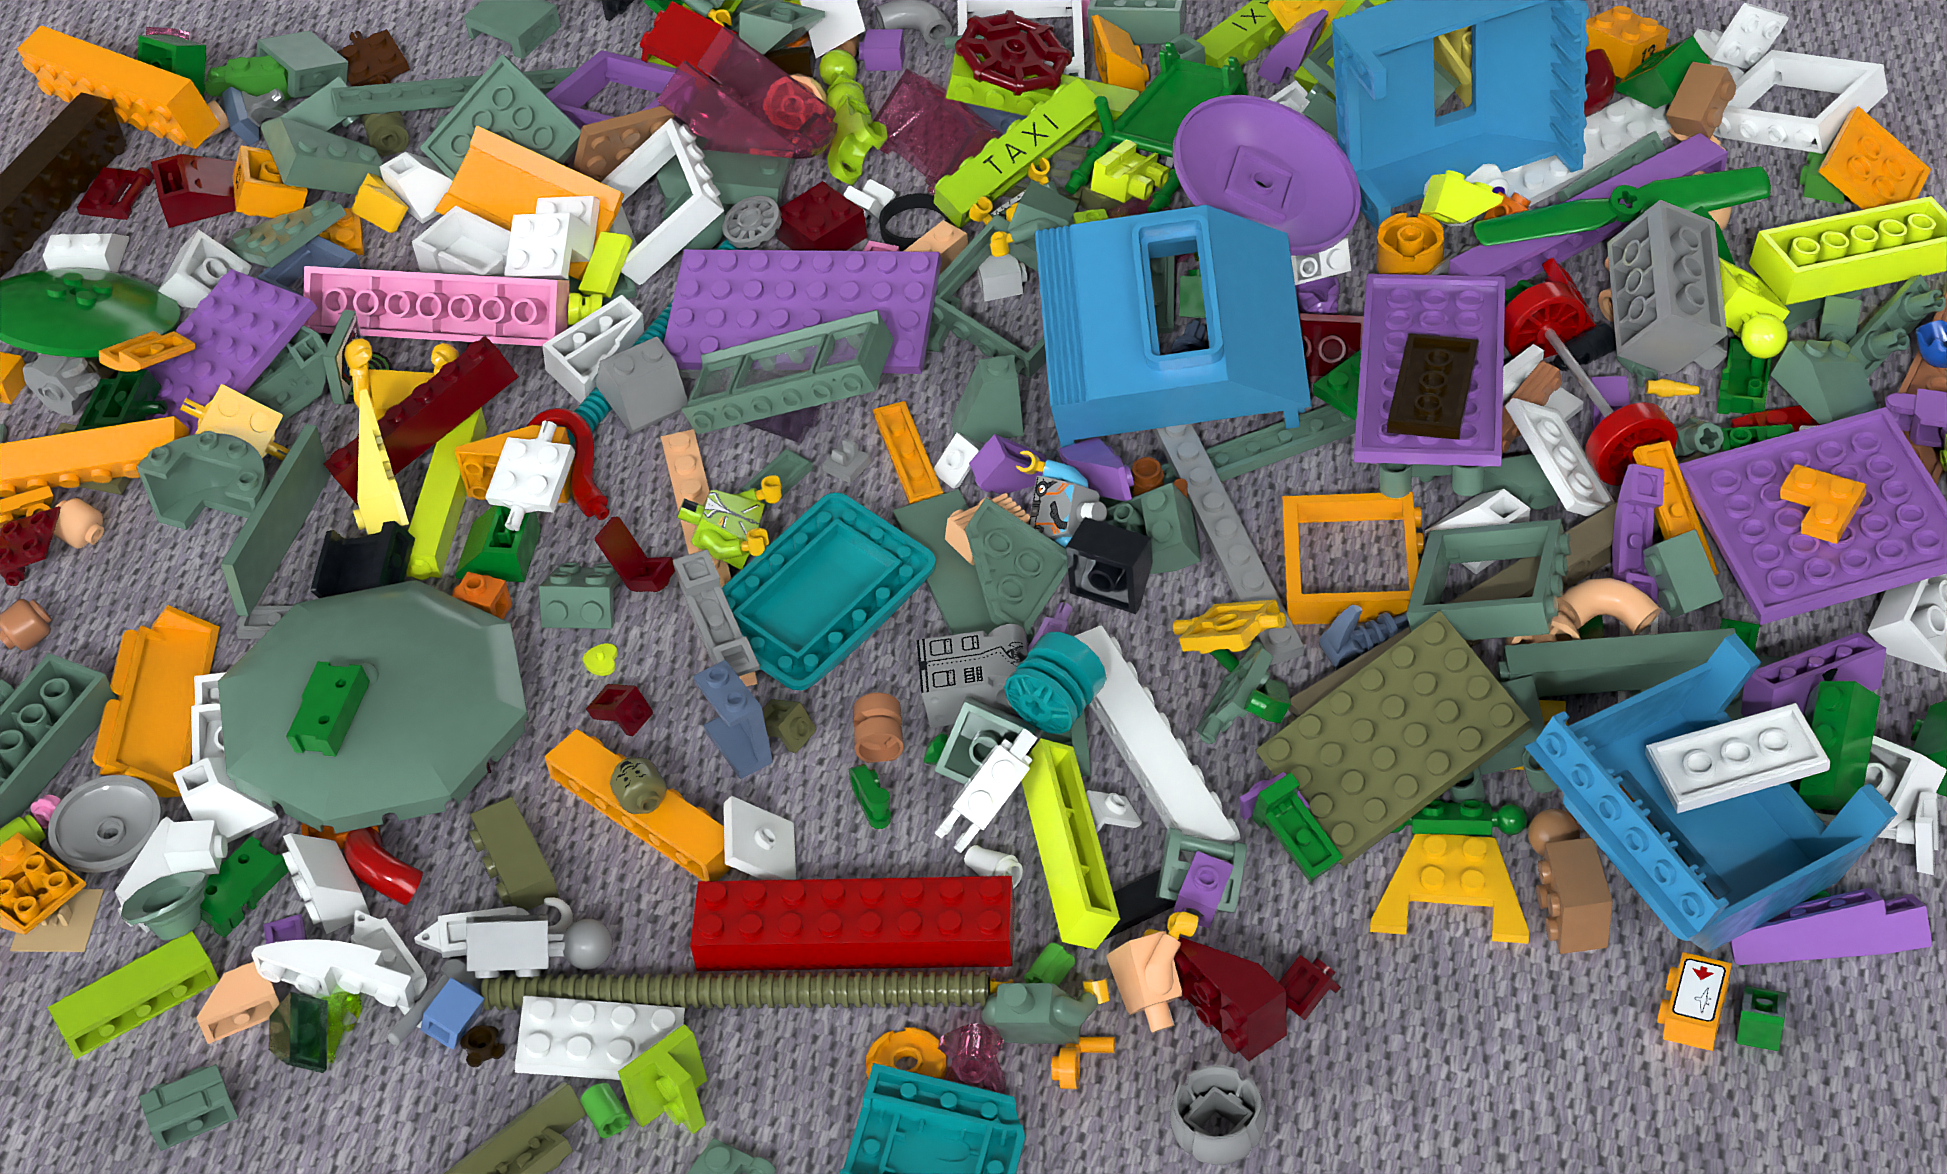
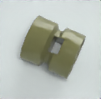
M401 111L385 114H362V122L369 145L376 148L380 156L392 155L406 149L409 144V135Z

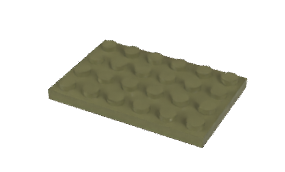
M1438 611L1255 749V751L1274 776L1282 772L1286 775L1291 772L1300 784L1298 791L1310 806V813L1343 856V859L1339 862L1342 866H1345L1530 729L1533 724L1442 612Z

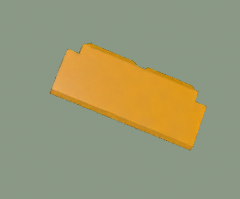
M167 605L154 621L151 629L141 625L137 631L129 629L124 632L110 683V688L118 695V699H110L105 704L92 755L93 762L101 767L99 775H127L135 777L147 783L154 790L157 797H181L173 773L189 766L192 756L191 706H195L194 676L210 674L220 629L219 626Z

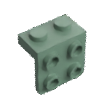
M576 562L560 564L559 568H556L539 585L541 628L612 629L615 622L613 590L622 579L611 563H599L594 565V568L581 567L580 563Z

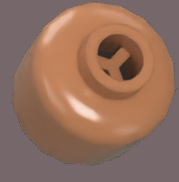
M18 599L0 614V640L10 650L15 646L23 651L30 650L50 634L51 629L48 623L52 619L36 600L32 599L29 602L25 599Z

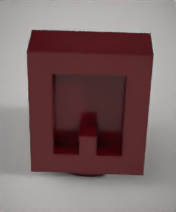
M607 684L586 708L593 720L617 721L621 729L628 736H634L653 715V710L634 685Z
M1299 955L1278 982L1286 990V1006L1303 1020H1306L1329 989L1335 993L1340 990L1341 987L1331 979L1336 972L1317 957L1311 963L1302 955Z

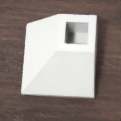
M404 152L379 166L385 184L409 207L407 212L422 224L440 214L434 211L444 194L448 192L453 181L431 159Z
M1505 489L1479 494L1426 529L1425 536L1428 538L1429 532L1432 530L1529 522L1530 507ZM1496 560L1462 564L1477 574Z
M207 757L173 773L193 821L215 820L220 834L226 836L227 843L279 819L275 808L237 790L235 783L227 775L225 759Z

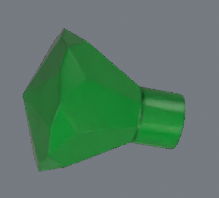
M945 732L939 733L927 744L924 763L937 765L948 739Z

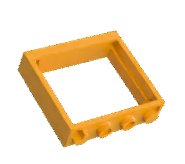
M1409 492L1408 495L1402 498H1390L1383 493L1282 496L1287 614L1293 625L1332 624L1351 605H1358L1362 609L1357 623H1366L1369 620L1376 622L1378 615L1384 612H1388L1392 618L1407 612L1422 560L1418 559V554L1424 553L1423 532L1416 533V528H1421V506H1414L1413 492ZM1403 520L1408 591L1301 593L1298 523Z

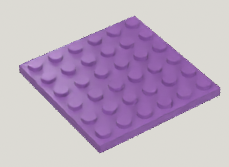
M1887 407L1678 464L1692 502L1760 625L1947 574V501ZM1795 464L1866 484V495L1837 544L1801 534V522L1810 507L1780 498V488Z

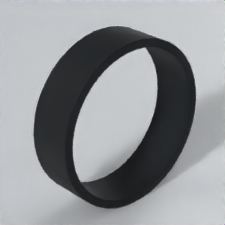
M922 193L907 194L890 201L882 209L879 216L883 241L886 244L899 246L900 251H904L921 237L904 238L889 232L885 226L894 215L908 209L925 208L940 213L949 224H951V220L933 203L934 196Z

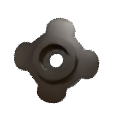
M486 1025L475 1026L461 1038L460 1045L462 1049L467 1051L466 1061L469 1066L479 1067L484 1061L492 1058L500 1059L505 1054L504 1045L500 1044L497 1039L499 1031L496 1027ZM482 1044L486 1045L484 1048H479Z

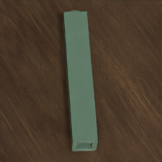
M1735 628L1506 645L1504 646L1503 661L1497 662L1498 682L1502 683L1533 676L1538 697L1652 688L1706 663L1724 638L1736 632Z

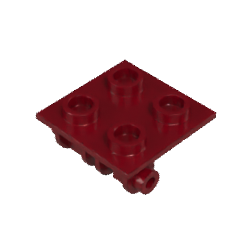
M60 506L46 511H39L34 515L19 520H12L3 525L0 531V575L5 579L6 584L17 586L25 578L26 568L24 566L46 559L60 514Z

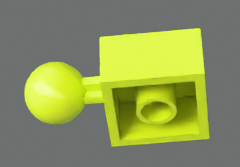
M1719 257L1726 327L1733 329V333L1741 338L1744 348L1752 356L1767 359L1778 355L1787 343L1788 332L1783 321L1790 311L1761 278Z

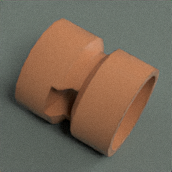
M880 692L869 693L855 701L853 706V724L856 755L867 763L896 760L904 749L900 702L896 697Z

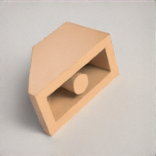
M253 961L224 973L196 1018L207 1043L210 1044L284 1013L273 983L263 978L257 972Z

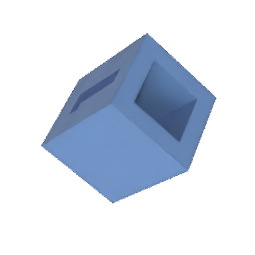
M451 977L424 1012L420 1030L443 1045L455 1049L461 1038L481 1014L485 998L480 996L479 991L471 984L466 982L460 983Z

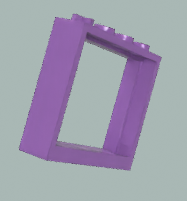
M601 50L548 92L546 96L582 129L584 125L615 118L580 109L583 104L607 86L610 81L660 93L661 95L643 110L670 104L675 112L674 121L690 107L697 97L699 88L696 85V76L686 71L652 62L646 63L639 59Z

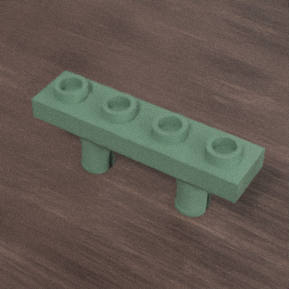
M1921 274L1910 277L1847 344L1851 348V353L1861 362L1867 378L1892 352L1903 351L1909 347L1910 339L1908 334L1927 314L1939 312L1945 308V297L1935 298L1940 296L1942 292L1938 289L1930 290Z

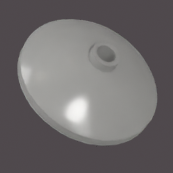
M107 775L92 779L73 789L55 808L48 826L50 846L63 864L77 871L98 873L120 868L138 857L163 817L161 803L154 790L147 783L135 777Z

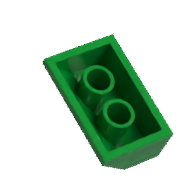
M1820 681L1808 694L1804 717L1830 760L1829 771L1791 782V787L1811 809L1842 810L1854 794L1865 784L1881 697L1856 681Z

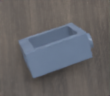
M317 235L273 268L268 267L257 278L303 296V294L288 287L304 274V266L316 265L318 267L361 269L356 253Z

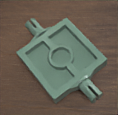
M1252 642L1245 656L1240 659L1239 665L1222 680L1195 729L1200 734L1203 742L1213 744L1219 732L1226 731L1237 716L1245 717L1248 711L1244 710V706L1250 693L1254 689L1259 690L1268 680L1270 673L1267 669L1274 656L1268 653L1261 643Z

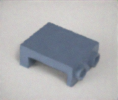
M726 659L695 674V684L719 714V717L704 724L705 732L737 776L742 779L773 763L762 706Z

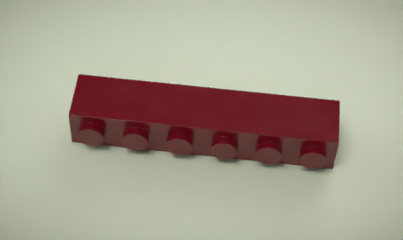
M486 336L471 343L464 353L454 361L443 365L435 376L426 383L418 385L411 395L398 405L390 407L385 415L377 421L394 476L519 377L499 349ZM359 434L344 448L336 450L330 459L323 463L357 505Z

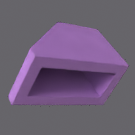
M994 434L969 462V465L975 475L976 484L986 492L993 491L1001 495L1034 486L1036 477L1043 474L1037 471L1030 475L1017 469L1016 465L1028 468L1032 463L1031 457L1020 454L1021 451H1029L1037 455L1040 461L1046 462L1047 458L1040 452Z

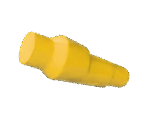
M1661 378L1656 381L1647 380L1645 392L1646 394H1655L1661 398L1679 395H1698L1700 388L1688 383Z

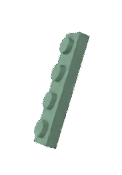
M1656 131L1648 133L1558 191L1557 195L1561 203L1583 191L1665 151L1666 148Z

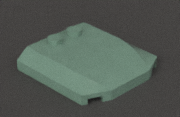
M694 125L689 127L690 132L697 137L695 139L696 145L705 155L703 158L704 164L713 174L711 178L712 183L721 193L718 197L725 210V214L735 204L752 196L769 197L780 208L782 189L790 165L795 163L800 146V136L735 128L723 129ZM677 154L660 168L657 175V188L659 193L664 196L666 208L680 193L687 191L689 194L692 193Z

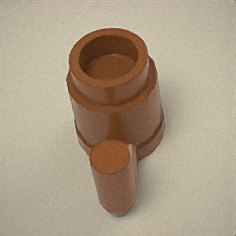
M1142 457L1133 463L1131 473L1134 486L1130 487L1132 498L1164 486V473L1156 459ZM1181 478L1176 479L1173 484L1188 499L1187 481Z

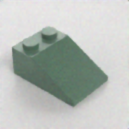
M1812 339L1807 341H1790L1771 373V376L1819 425L1878 409L1861 362L1851 353V348L1842 341H1816Z

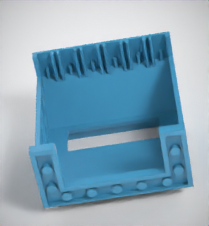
M1392 0L1367 8L1363 12L1358 11L1357 14L1352 13L1351 16L1346 15L1345 18L1333 19L1337 143L1346 154L1357 175L1361 193L1360 211L1377 233L1380 224L1391 216V208L1424 198L1423 193L1426 182L1432 175L1445 174L1446 170L1465 175L1466 179L1483 164H1495L1501 172H1505L1554 155L1561 160L1571 173L1583 169V155L1586 153L1584 128L1587 125L1584 114V102L1587 101L1585 75L1588 73L1585 55L1586 47L1589 44L1586 33V19L1589 18V8L1585 0ZM1472 25V103L1467 108L1435 118L1433 37Z
M1209 205L1072 224L1070 227L1064 226L1063 228L1057 227L1056 229L1051 227L1049 230L1035 231L1050 406L1061 448L1077 443V439L1284 411L1286 429L1300 427L1298 414L1305 413V408L1312 406L1288 233ZM1198 252L1209 349L1160 355L1150 259Z
M1736 633L1725 637L1706 663L1569 726L1565 724L1569 719L1565 711L1554 715L1536 741L1524 746L1564 793L1563 803L1567 810L1672 934L1681 940L1693 942L1707 953L1780 915L1795 905L1804 902L1813 895L1815 896L1818 892L1820 893L1833 884L1835 885L1898 814L1874 786L1869 783L1861 787L1832 822L1826 826L1788 782L1676 813L1645 755L1646 745L1733 721L1724 710L1762 663ZM1620 784L1631 795L1635 802H1632L1630 798L1624 793V791L1619 787ZM1647 816H1649V818L1655 823V825L1661 830L1663 834L1660 835V833L1648 821ZM1675 848L1680 852V854H1681V855L1686 859V861L1691 865L1690 867H1688V866L1685 864V862H1684V861L1678 856V854L1674 851ZM1703 881L1710 887V889L1716 894V896L1719 899H1715V897L1703 885Z

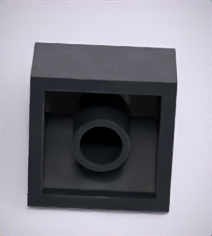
M1084 517L1066 545L1070 594L1136 614L1141 606L1153 563L1151 537L1139 532L1119 528L1106 522Z

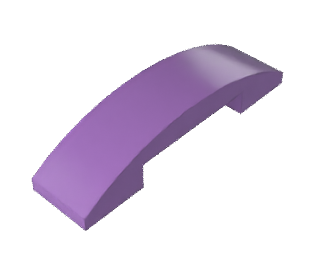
M1630 464L1624 476L1615 514L1612 544L1613 578L1631 583L1657 604L1658 587L1655 579L1648 574L1645 568L1643 550L1652 546L1654 508L1663 506L1664 470Z

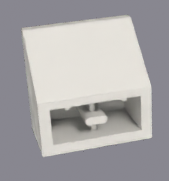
M292 833L283 836L288 852L283 853L282 856L291 875L298 873V875L291 878L300 898H303L304 902L310 900V902L304 905L313 925L321 922L326 934L355 922V910L370 915L362 892L336 841Z

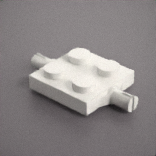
M543 421L536 439L527 440L507 437L485 498L490 505L505 506L511 509L505 523V527L509 530H520L525 513L534 511L554 513L575 451L571 445L551 442L557 425L553 422L548 421L547 423V421Z

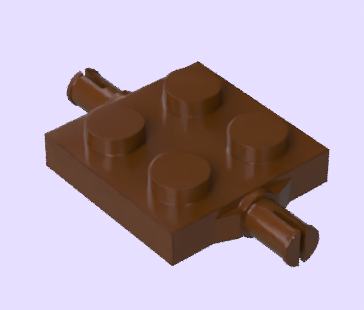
M387 29L374 33L366 39L363 38L360 31H355L357 38L351 32L349 39L353 45L345 46L342 50L337 51L338 54L348 61L347 81L351 87L391 83L390 81L397 75L410 70L407 60Z

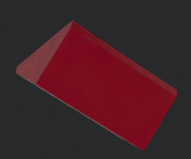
M1299 313L1308 383L1317 382L1362 349L1364 316Z

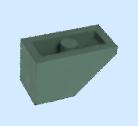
M1533 454L1501 459V467H1485L1482 493L1505 489L1530 507V509L1533 508L1535 510H1542L1548 506L1556 505L1557 493Z

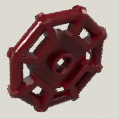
M1006 10L1003 14L986 17L975 15L969 18L961 39L955 43L956 53L963 57L974 73L973 78L976 81H985L1012 91L1015 96H1021L1023 92L1039 89H1056L1061 84V77L1066 66L1072 62L1071 52L1062 46L1053 33L1051 25L1048 23L1042 25L1015 15L1013 10ZM981 35L984 39H977L975 37ZM976 54H982L985 61L982 63ZM1045 61H1050V62H1053L1054 64H1053V66H1052V68H1051L1049 65L1045 64L1044 62H1045ZM1034 74H1036V75L1038 76V77L1023 79V76L1034 75Z

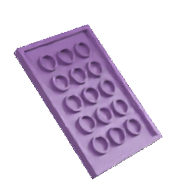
M230 269L227 274L220 278L218 284L207 297L199 302L197 308L186 321L181 323L176 329L178 334L195 343V349L143 369H147L161 386L154 401L164 400L168 406L167 411H165L166 414H150L146 416L144 421L175 416L189 428V436L195 435L198 418L180 410L186 397L205 407L213 400L221 384L244 394L317 310V306L309 298Z

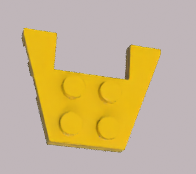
M1415 834L1370 921V932L1406 935L1409 901L1493 907L1492 941L1529 943V929L1496 838Z

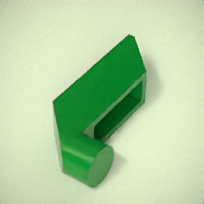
M1268 679L1259 690L1254 689L1250 693L1244 710L1266 721L1281 723L1291 705L1286 683Z

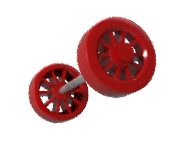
M1545 282L1534 285L1517 295L1505 308L1504 346L1513 358L1532 344L1544 350L1543 359L1556 354L1561 357L1605 417L1596 426L1587 441L1585 449L1586 459L1604 483L1612 486L1621 485L1628 465L1636 464L1632 452L1637 447L1670 441L1674 451L1678 436L1676 427L1665 412L1653 403H1634L1613 411L1564 345L1582 332L1586 321L1584 305L1566 284Z

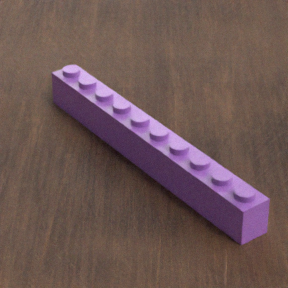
M1699 133L1583 191L1565 202L1578 199L1610 198L1612 191L1621 185H1630L1638 189L1655 180L1691 176L1698 171H1704L1705 173L1725 171L1728 152ZM1621 199L1619 204H1625L1627 208H1630L1632 205L1626 204L1624 199ZM1616 220L1593 231L1500 245L1483 246L1480 244L1450 259L1448 275L1505 277V289H1510L1516 286L1518 281L1522 279L1527 280L1545 271L1542 264L1548 259L1554 258L1560 263L1622 231L1627 227L1628 222Z

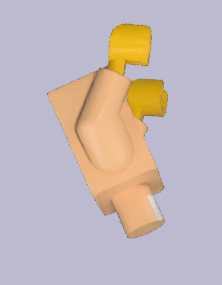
M1184 911L1175 912L1168 919V934L1166 931L1147 929L1141 938L1130 940L1106 955L1127 1012L1131 1015L1145 1011L1151 1033L1175 1026L1168 1003L1181 997L1182 990L1174 957L1181 945V942L1178 941L1179 935L1191 937L1195 933L1198 925L1197 915Z

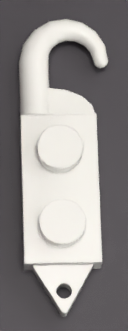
M556 897L545 898V905L554 906L561 913L560 921L555 925L548 926V933H565L566 929L573 923V913L570 906ZM512 906L438 916L436 923L418 934L414 939L416 944L442 953V958L467 955L466 917L530 914L523 908Z
M355 910L354 934L351 935V942L382 951L387 969L412 977L416 996L410 1008L397 1005L405 1016L416 1004L415 1001L425 993L428 985L426 974L386 918L380 920ZM422 1021L416 1026L417 1028H421Z

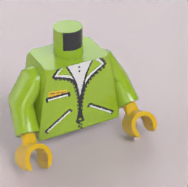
M776 475L765 477L761 481V490L752 488L738 494L711 490L703 505L684 498L677 518L696 525L691 539L694 546L701 550L708 549L709 554L716 560H723L742 570L749 554L760 556L764 552L765 546L769 544L767 530L759 528L765 504L761 503V500L765 499L770 504L779 502L782 496L780 478Z

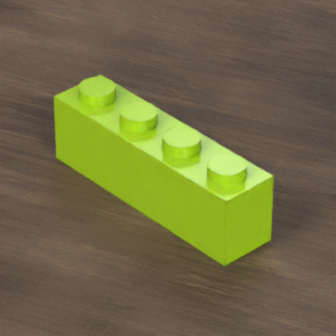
M193 931L184 936L172 939L144 956L136 958L133 962L99 978L75 993L63 997L60 1001L47 1008L76 1060L217 984L219 978L211 960Z

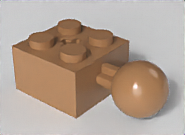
M1556 808L1543 810L1531 821L1528 838L1532 848L1544 857V860L1538 861L1541 885L1536 886V895L1539 908H1547L1549 917L1545 918L1548 940L1556 941L1560 954L1608 948L1613 900L1595 841L1591 837L1580 839L1578 823L1568 812Z

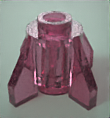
M971 1023L945 1033L939 1039L938 1049L952 1059V1064L943 1080L961 1084V1080L967 1083H979L985 1079V1086L993 1092L1003 1094L1005 1092L1006 1079L996 1054L1002 1050L1004 1039L989 1027L977 1023Z

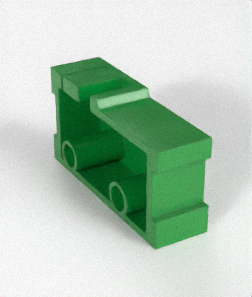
M1731 338L1727 368H1724L1722 371L1717 413L1729 415L1730 412L1751 414L1765 411L1771 358L1761 359L1752 356L1746 351L1742 342H1739L1740 339Z
M317 662L301 696L303 701L286 735L295 753H304L306 750L322 752L324 756H337L370 683L362 665L350 664L349 667L331 666L330 662Z
M253 836L249 837L220 865L219 874H211L208 877L203 891L205 898L201 903V920L211 925L215 933L225 938L233 931L232 928L235 929L245 919L241 907L247 904L249 909L254 910L257 907L256 903L289 872L283 856L280 854L273 855L262 847V843Z

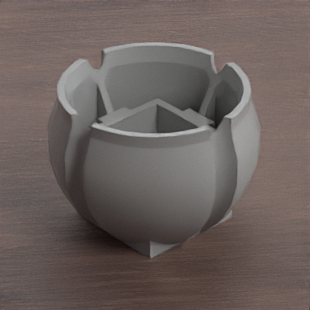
M1224 1065L1202 1067L1188 1074L1185 1085H1178L1170 1105V1126L1175 1139L1185 1152L1193 1153L1194 1158L1200 1162L1220 1165L1223 1168L1226 1164H1231L1249 1155L1251 1148L1258 1145L1266 1127V1106L1254 1081L1250 1077L1243 1081L1240 1070ZM1215 1112L1236 1125L1226 1136H1212L1201 1127Z

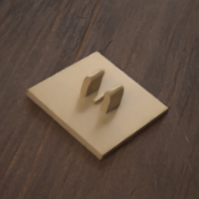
M81 889L26 935L16 932L10 951L85 952L104 889Z

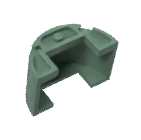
M212 431L182 437L161 447H156L136 466L158 522L184 530L190 527L205 507L249 518L270 483L263 460L251 444L238 437Z

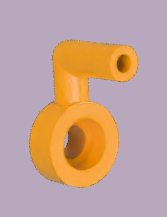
M1079 1036V1044L1069 1043L1065 1047H1061L1059 1056H1052V1080L1059 1081L1061 1089H1078L1080 1054L1115 1053V1037Z

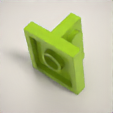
M683 1024L618 1071L632 1117L642 1128L663 1112H666L675 1125L678 1126L683 1123L692 1134L706 1125L696 1088L708 1079L695 1035Z

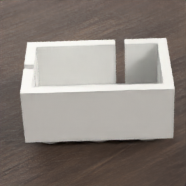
M455 206L413 240L412 245L421 272L504 277L511 232Z

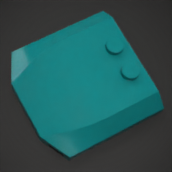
M873 1063L863 1095L862 1109L844 1168H841L840 1174H1017L1025 1143V1133L1016 1112L1017 1104L1015 1097Z

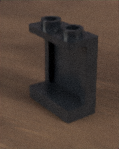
M396 521L383 522L380 535L346 539L335 530L327 531L312 581L311 592L320 599L404 582L415 537Z

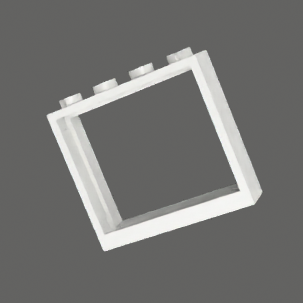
M958 0V36L963 35L967 27V20L975 15L986 17L1003 14L1006 10H1013L1015 15L1023 18L1073 16L1074 57H1072V62L1066 66L1063 74L1078 73L1076 77L1085 79L1081 0ZM1045 61V62H1044L1045 64L1049 65L1051 68H1052V66H1053V64H1054L1053 62H1050V61Z
M1771 50L1735 82V95L1728 102L1723 112L1722 122L1716 128L1713 135L1720 138L1823 154L1832 146L1850 111L1859 106L1867 113L1888 93L1883 64ZM1774 84L1841 94L1815 119L1748 109ZM1814 139H1816L1817 145H1816V144H1812L1811 142H1812Z
M672 118L601 181V183L624 193L623 203L677 154L693 193L691 198L639 245L635 241L621 203L620 210L609 232L628 235L633 240L621 272L639 285L646 282L724 211L718 197L721 193L711 180L713 174L704 164L703 158L705 155L696 145V135L690 132L686 124L681 126Z

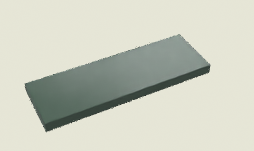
M305 424L221 562V567L238 616H250L330 476V472L323 464L326 462V457L317 425Z
M957 489L894 509L893 516L900 531L934 553L936 558L935 570L925 582L950 634L956 635L984 631L986 634H989L993 629L999 627L991 621L975 564L974 566L971 565L945 540L947 519L957 510L965 511L969 509L960 490ZM1031 628L1026 634L1027 643L1033 640Z

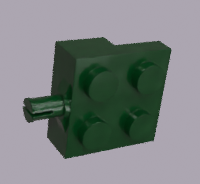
M147 369L132 372L119 371L116 379H100L74 432L144 421L146 416L150 414H166L165 411L168 409L166 401H154L161 388L160 384Z

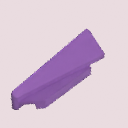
M1869 887L1799 903L1730 941L1734 962L1737 965L1889 954L1931 947L1932 939L1926 905L1912 893L1884 901L1882 897Z

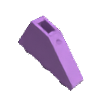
M1099 437L1058 449L1061 462L1076 468L1088 480L1089 489L1097 491L1102 497L1122 501L1132 499L1129 487L1134 486V481L1128 465L1123 466L1120 456H1115L1111 446H1106Z

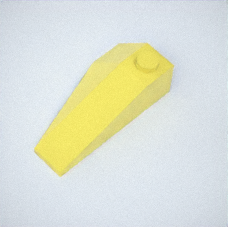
M365 389L360 391L359 509L353 510L359 530L366 528L368 535L381 532L383 522L396 521L400 526L407 525L409 522L368 391Z

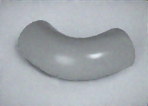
M895 0L875 6L877 22L881 29H914L919 31L925 41L932 45L944 42V37H950L952 33V26L945 14L929 2L923 0Z

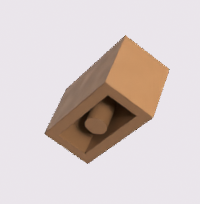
M1698 62L1691 63L1666 113V117L1676 134L1695 136L1701 133L1707 138H1711L1715 129L1722 122L1723 112L1728 102L1733 99L1736 92V84L1728 68Z

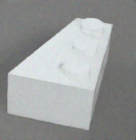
M620 295L544 343L542 346L545 370L577 401L582 403L596 387L595 383L600 361L629 349L643 334V314L623 295Z

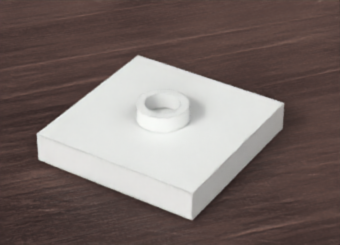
M729 797L724 802L725 864L762 880H795L794 823L736 797Z

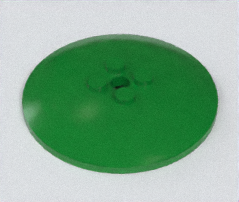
M91 268L39 270L19 274L0 281V340L12 346L42 354L64 357H99V350L155 331L160 335H165L176 331L180 323V308L176 300L158 291L160 287L129 275Z

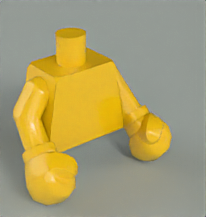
M363 338L353 339L346 345L344 352L346 363L350 369L349 374L352 376L354 402L360 409V391L367 389L377 421L385 415L390 407L398 405L411 395L418 385L425 383L426 378H432L443 365L459 357V352L451 344L441 343L436 345L431 353L434 373L369 369V361L372 359L373 351L369 341Z

